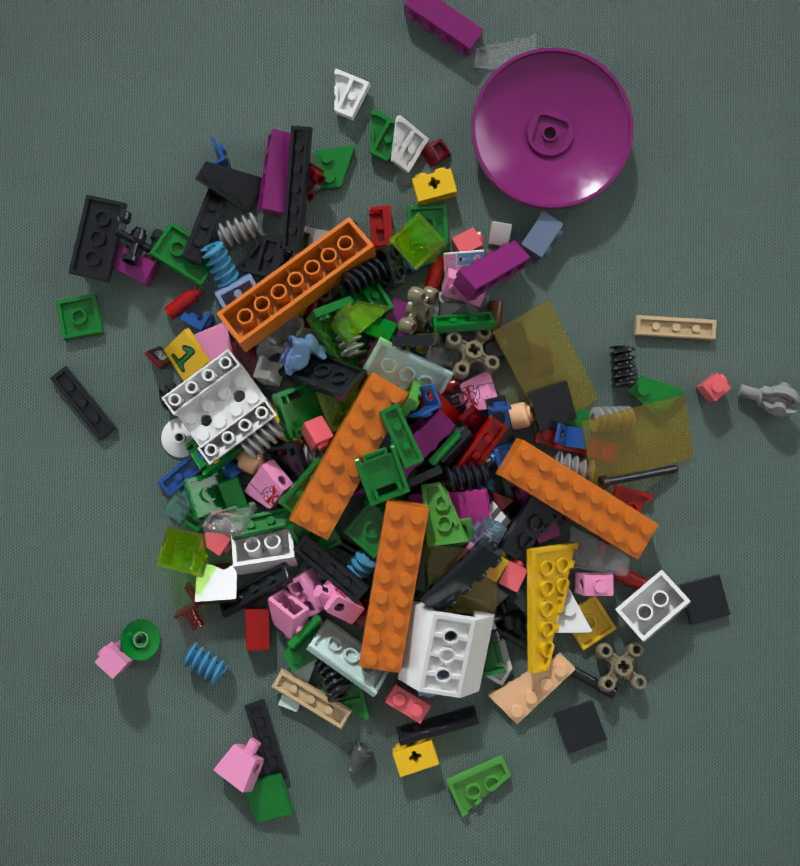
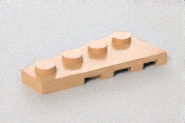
M559 653L552 657L549 670L535 674L527 671L515 680L503 684L497 690L494 689L489 692L488 696L518 724L575 670V667Z

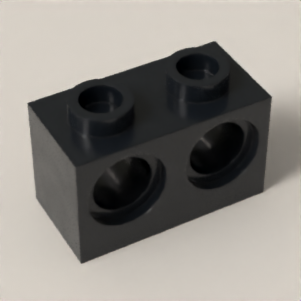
M384 244L376 248L375 258L383 264L387 271V278L385 280L381 279L380 282L384 290H393L409 283L399 244Z

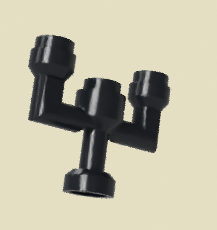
M121 209L116 216L117 224L113 234L127 242H131L129 252L123 254L122 261L128 265L137 266L139 258L136 255L139 247L141 250L150 253L164 231L154 229L150 237L151 244L145 243L147 231L144 228L136 226L131 230L130 234L125 231L126 226L131 222L132 214L127 210Z
M507 596L499 604L501 614H495L489 640L490 644L502 641L501 631L497 629L495 623L500 622L505 632L517 628V617L521 618L522 632H524V635H527V607L509 612L506 603Z

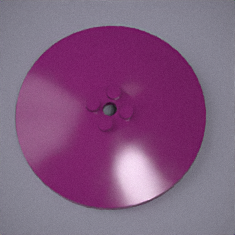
M565 48L534 49L506 61L488 78L482 87L474 106L471 122V138L474 153L479 166L489 181L499 191L514 201L529 207L546 210L578 206L602 193L615 180L625 165L631 150L634 133L631 106L624 89L616 77L605 66L590 56ZM552 130L555 137L549 139L544 135V132Z

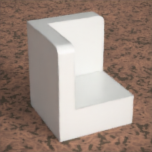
M260 355L253 377L263 385L280 387L283 377L279 375L278 370L283 365L278 362H271L265 356Z

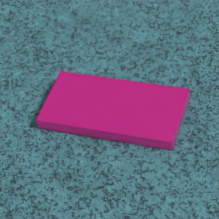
M488 489L447 491L458 518L471 517L474 531H490L494 528ZM422 492L410 493V502L423 504Z

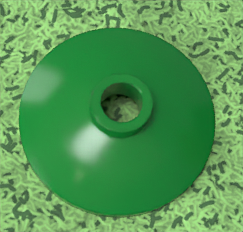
M133 620L121 632V649L133 660H146L153 656L159 648V630L149 620ZM137 636L141 638V641L138 644L135 642V638Z

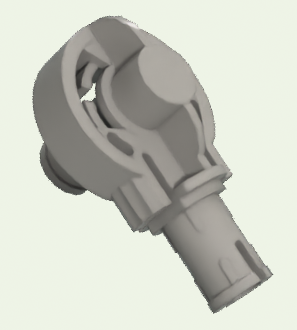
M781 382L772 387L764 385L760 389L742 384L738 397L754 400L757 406L763 407L768 413L780 417L796 413L800 403L799 394L786 382Z

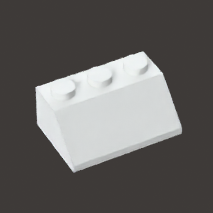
M289 529L233 541L231 534L233 567L238 575L267 571L283 562H286L289 567L298 566L297 553L293 550L296 542Z
M661 570L615 610L645 643L685 609L691 601Z

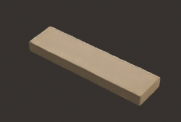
M636 315L634 336L714 341L716 340L717 320Z
M284 668L281 669L272 685V688L340 729L343 728L352 712V709L340 702H328V696Z

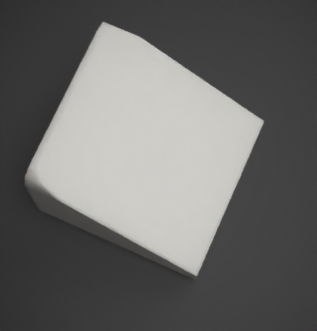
M493 221L488 244L501 246L504 243L508 244L512 224Z

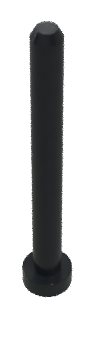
M670 465L613 477L602 475L598 477L597 483L601 489L606 490L610 485L676 473L679 468L676 465Z

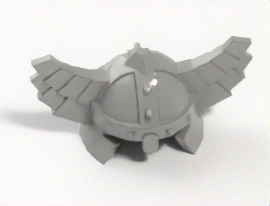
M295 316L258 343L256 358L259 359V356L262 355L269 359L276 353H284L290 335L304 339L305 335L312 334L317 339L319 345H322L313 329L304 327L303 319Z

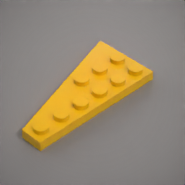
M577 542L527 549V652L529 673L535 674L547 671L550 668L555 646L552 642L555 632L559 630L560 624H557L559 613H563L570 583L568 575L570 568L574 567L575 562L572 558L574 550H578L579 546Z

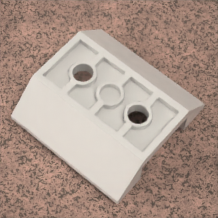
M229 349L162 397V400L172 414L179 417L199 445L198 450L209 465L277 416L263 392ZM238 391L245 393V398L241 402L235 400V394ZM205 415H210L212 418V423L209 426L202 424V418Z
M413 601L401 672L398 674V679L415 690L424 693L462 698L478 692L495 615L493 613L473 611V616L471 617L433 611L432 607L422 602ZM453 631L457 635L454 639H447L445 634ZM441 670L449 672L448 676L444 678L439 677L437 674Z

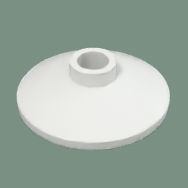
M179 418L171 420L165 425L161 435L164 449L175 457L183 458L190 455L185 445L194 438ZM178 434L183 435V439L181 441L177 440Z

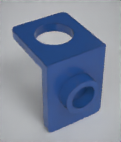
M211 136L210 138L221 156L220 159L213 163L225 167L229 164L224 157L227 155L222 143L218 145L214 137Z
M434 384L419 387L425 407L409 414V418L431 416L433 410L442 406ZM427 390L431 391L433 400L428 398Z
M505 401L493 402V405L488 406V417L501 412L505 416L503 423L510 427L509 410L512 407L509 404H505Z
M558 423L555 444L588 450L592 431Z

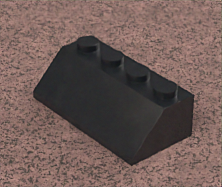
M485 534L426 589L420 601L440 612L446 607L448 609L452 608L458 600L456 598L460 594L465 596L473 588L471 586L473 582L477 581L479 583L487 575L485 571L490 567L494 569L502 562V549Z

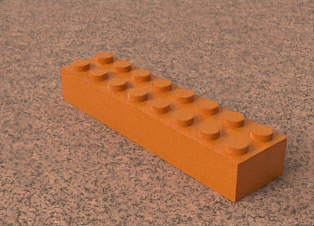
M348 217L216 314L246 353L340 284L341 275L344 272L355 268L356 265H361L362 262L367 261L371 257L375 258L374 245L353 220Z
M373 372L369 373L289 517L290 521L328 540L361 480L353 458L358 457L360 463H363L361 455L377 450L388 432L378 411L396 403L401 408L409 392Z
M516 438L495 473L637 560L659 526L653 520L522 439Z
M396 499L386 500L359 657V667L396 673L401 672L429 507L426 504Z

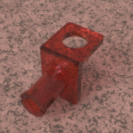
M188 582L185 590L192 603L177 610L174 618L177 619L185 616L194 631L205 623L196 611L199 605L195 603V589Z

